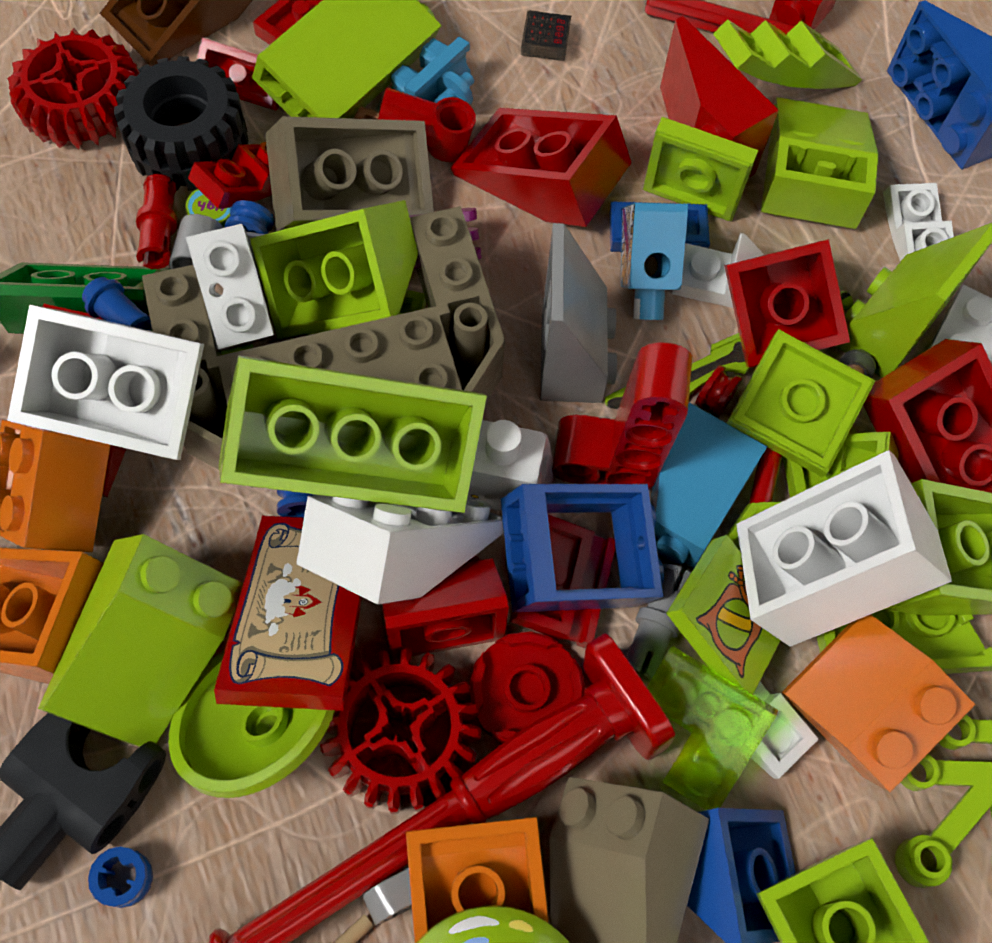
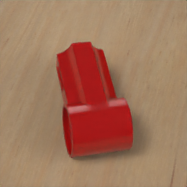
M387 87L378 120L425 121L428 152L440 161L454 162L457 161L468 146L476 123V114L473 108L460 98L448 97L435 103Z

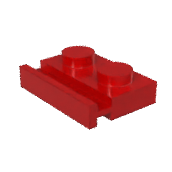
M548 514L556 590L606 588L615 551V539L610 537L608 539L594 535L595 532ZM601 609L513 612L510 622L560 640L567 639L577 643V646L586 648V645L594 640Z

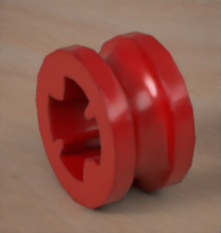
M719 365L714 370L695 401V405L700 408L704 405L709 406L712 409L711 414L716 418L724 411L743 380L738 375L735 377L727 376L725 373L726 368L722 365Z

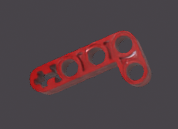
M664 342L652 343L642 347L637 354L615 420L577 414L561 418L558 422L552 465L553 475L563 481L576 484H648V489H651L688 415L692 354L690 351L680 345Z

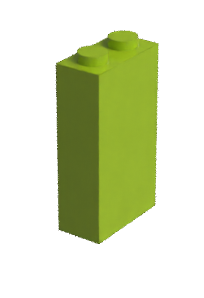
M322 0L257 56L252 79L290 117L352 119L355 117L359 107H366L391 84V76L402 65L411 66L420 57L419 54L423 46L436 37L442 25L435 19L429 7L418 0Z

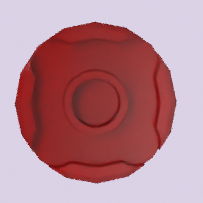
M531 631L507 634L495 641V644L488 647L475 662L469 683L471 703H477L479 706V715L476 717L483 731L500 744L533 722L585 695L582 669L575 658H572L570 653L563 648V645L554 638Z

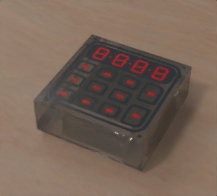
M527 10L521 55L565 61L572 16Z

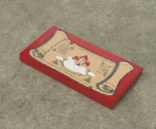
M262 515L214 688L216 704L344 711L363 597L296 564L304 518Z

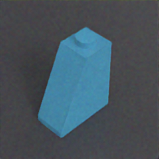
M690 402L688 404V415L652 487L650 503L654 506L656 512L654 532L657 552L672 563H685L694 569L757 466L767 446Z

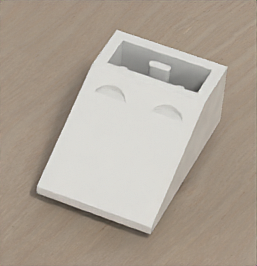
M324 495L308 496L296 564L377 605L421 598L504 533L502 516L490 512L491 505L489 503L472 498H467L465 513Z

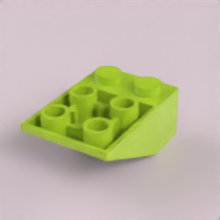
M776 97L774 106L779 112L771 130L761 212L856 229L876 190L878 150L869 114L867 112Z

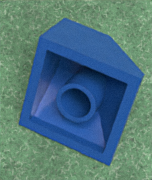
M715 808L698 812L707 817L709 822L687 906L725 943L780 942L756 894L796 873L784 810Z

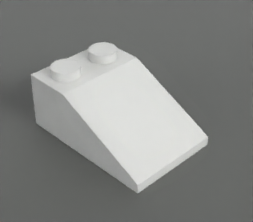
M29 305L7 421L165 458L181 460L204 344L63 310Z

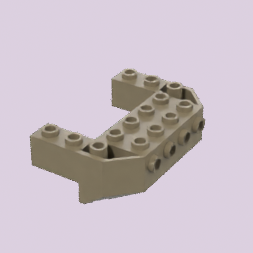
M461 206L410 217L418 250L415 266L428 308L222 355L221 349H218L194 265L142 275L152 331L204 344L184 441L187 453L219 470L227 405L238 356L482 393L487 396V402L502 378L505 339Z

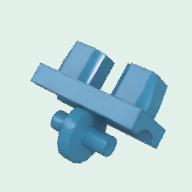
M459 36L448 46L432 38L423 46L419 54L420 67L423 69L418 73L409 66L402 65L391 76L392 89L435 103L443 98L454 97L460 98L471 105L473 96L469 87L474 84V78L466 61V53L470 50V43Z

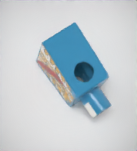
M633 203L622 207L621 287L635 289L633 319L664 320L665 290H681L688 204ZM650 255L654 256L658 265L657 271L652 276H648L644 270V263Z

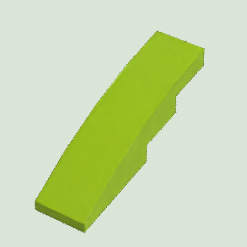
M727 19L713 33L738 70L762 81L794 88L812 89L853 87L862 81L842 51L803 21H800L792 30L785 34L765 20L749 34Z

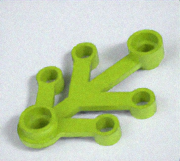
M966 714L957 723L962 732L961 739L956 740L947 734L939 742L942 747L949 750H956L970 743L992 744V720H975ZM927 754L919 762L926 772L924 782L916 780L911 772L901 781L904 787L912 791H922L932 786L970 787L930 835H918L908 838L898 846L895 854V864L899 874L907 883L919 888L938 886L944 883L952 872L953 862L950 854L989 808L992 817V762L935 760L931 755ZM924 848L930 850L936 857L937 866L933 872L928 871L921 863L920 855Z

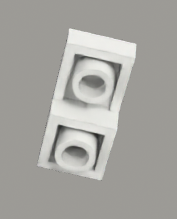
M937 183L890 185L883 192L888 224L900 262L907 254L954 237L952 221H942Z

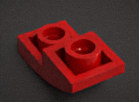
M266 142L238 145L231 161L220 159L217 162H194L188 179L218 209L230 208L232 204L240 200L255 202L272 195Z

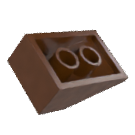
M109 0L100 14L148 64L154 66L158 64L157 60L163 58L170 59L201 41L202 37L206 38L237 20L253 0Z

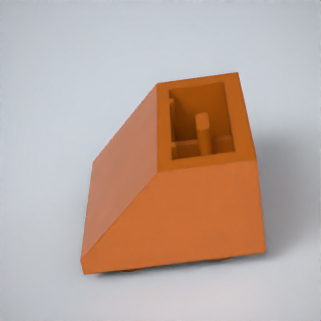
M2 420L0 427V536L23 548L93 552L110 444Z

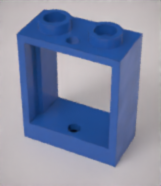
M521 484L500 499L512 613L638 607L664 597L662 589L664 568L657 553L654 532L656 512L654 506L650 503L648 484ZM611 512L621 588L556 590L548 513Z

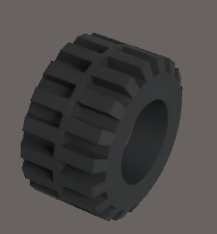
M178 56L175 61H168V58L157 60L158 64L150 67L146 64L139 68V75H130L125 80L126 89L119 90L117 93L116 101L118 105L114 107V114L132 162H134L136 169L142 176L153 174L166 175L170 177L169 183L175 182L176 191L179 190L180 186H187L188 191H193L197 187L188 179L194 162H217L220 159L231 161L237 146L249 143L248 130L236 86L231 77L226 78L223 69L219 66L210 68L209 61L200 58L195 62L190 61L188 56ZM190 122V123H187V124H184V125L176 126V125H179V124H181V123Z

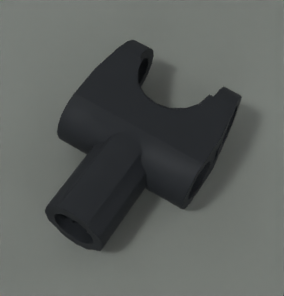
M47 713L21 739L0 767V780L23 798L22 802L0 826V880L17 890H22L66 835H69L91 854L98 853L104 849L141 806L163 768L166 759L165 750L153 741H149L140 746L128 759L124 757L110 768L101 771H91L86 766L83 756L84 742L91 729Z

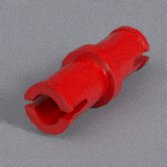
M153 174L145 179L143 184V206L138 209L136 214V225L140 230L139 246L136 253L137 261L139 263L144 261L143 266L150 269H162L169 265L171 258V235L177 229V215L173 211L176 184L174 181L169 183L170 177L162 174Z

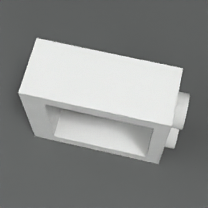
M243 224L185 237L218 349L274 335L272 322ZM217 283L223 287L222 295L218 294L215 290Z

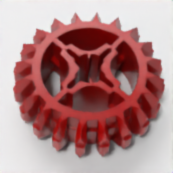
M73 28L70 34L66 36H60L55 31L54 38L46 42L37 38V48L34 50L22 49L23 60L12 63L14 72L7 79L9 82L11 104L22 124L28 128L29 132H34L42 142L52 140L59 148L65 146L69 141L80 149L84 141L91 140L99 146V140L102 136L109 135L116 138V128L118 125L114 114V107L118 105L116 101L117 93L119 90L126 89L124 82L130 75L137 76L140 74L136 63H133L129 52L123 44L114 42L110 35L100 38L93 29L89 30L85 35H80Z
M404 648L400 654V664L391 665L388 652L381 650L378 653L380 668L371 671L368 662L364 659H359L356 662L361 679L355 682L349 677L344 711H335L339 716H333L326 731L327 734L337 736L321 743L320 750L324 756L342 755L330 765L328 771L333 779L343 777L352 772L343 787L344 792L349 797L358 794L367 785L368 789L364 798V804L367 808L374 809L378 805L382 793L389 794L387 801L389 812L391 814H398L401 809V795L410 794L413 809L415 812H419L424 809V800L420 791L430 788L434 798L438 800L446 794L440 780L445 776L451 782L453 778L463 775L462 771L454 765L455 761L468 765L475 763L477 753L471 748L462 745V742L479 741L481 739V728L463 723L473 720L479 715V706L477 703L470 702L458 704L469 695L470 686L464 681L448 687L455 675V668L447 664L436 675L433 674L435 656L433 654L426 653L422 657L420 665L415 666L413 665L412 650ZM397 686L415 687L428 692L434 698L428 701L424 697L414 703H403L397 700L388 688ZM371 698L376 706L379 719L376 726L364 735L366 741L353 748L352 733L356 717L363 705ZM386 708L390 709L395 719L403 718L404 725L408 719L413 721L410 725L413 748L416 753L411 750L406 741L399 742L397 735L393 741L388 739L392 731L390 727L391 721ZM446 712L451 724L449 740L442 754L432 764L422 744V738L424 733L435 725V719ZM389 755H398L409 763L416 774L404 777H391L379 774L364 764L373 758L379 761Z

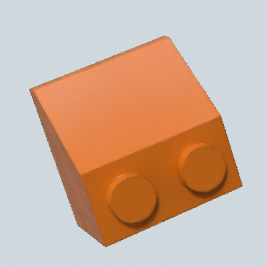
M871 614L850 622L781 692L862 777L888 792H891L976 705L931 658Z

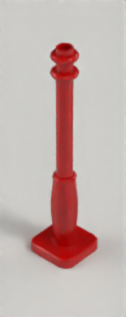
M603 633L586 645L583 668L592 685L584 689L585 696L542 717L510 737L461 777L453 778L450 782L452 791L230 935L221 928L215 929L209 936V943H290L407 866L406 831L467 825L470 823H485L487 820L541 792L565 776L612 737L619 741L627 736L634 748L644 759L652 760L668 749L675 738L674 729L618 645L608 634Z

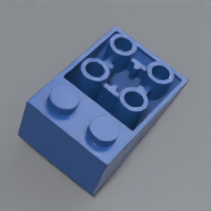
M926 0L918 3L887 72L894 84L901 89L916 109L919 117L926 122L941 142L943 149L950 154L959 168L963 170L992 158V36Z

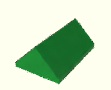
M20 262L0 273V322L8 333L24 334L29 305L43 307V304L87 313L84 308L85 303L82 300V293L91 281L99 277L115 279L123 285L124 294L143 313L149 315L142 275L170 270L171 268L150 269L140 266Z

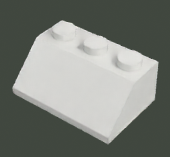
M889 450L736 524L750 618L757 625L790 647L952 582L938 530L895 455Z

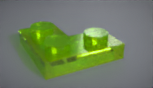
M671 646L647 689L667 718L688 730L691 734L667 772L663 783L705 810L720 808L775 720L778 709L676 647Z

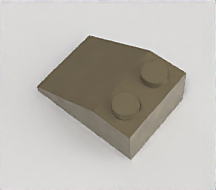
M282 116L265 133L276 231L363 208L402 200L406 201L409 216L434 212L425 121Z
M568 777L550 834L551 925L569 943H677L709 819L664 792Z

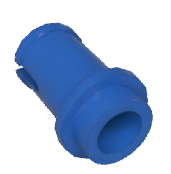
M99 277L85 287L82 293V300L85 303L84 308L90 316L151 331L150 316L143 313L124 294V288L120 282L115 279Z

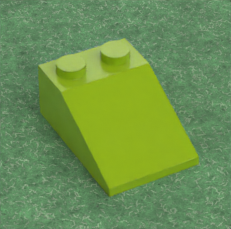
M992 223L907 254L893 271L884 267L866 291L872 295L868 302L865 304L860 300H856L845 314L850 342L837 345L836 347L844 353L853 349H862L870 353L876 364L874 373L881 378L896 370L936 320L991 245Z
M924 479L911 483L938 530L952 582L885 608V610L919 615L992 614V493Z
M145 534L114 540L38 709L136 747H140L149 741L157 743L171 722L173 714L178 711L223 641L238 604L243 583Z

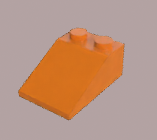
M0 548V673L47 684L50 683L104 563L79 551Z
M537 817L406 831L415 943L443 919L457 912L479 906L497 905L513 907L534 914L548 922Z

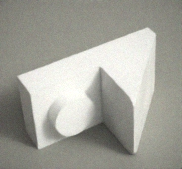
M740 233L732 254L685 243L681 290H673L672 294L733 308L724 265L764 254L744 233Z

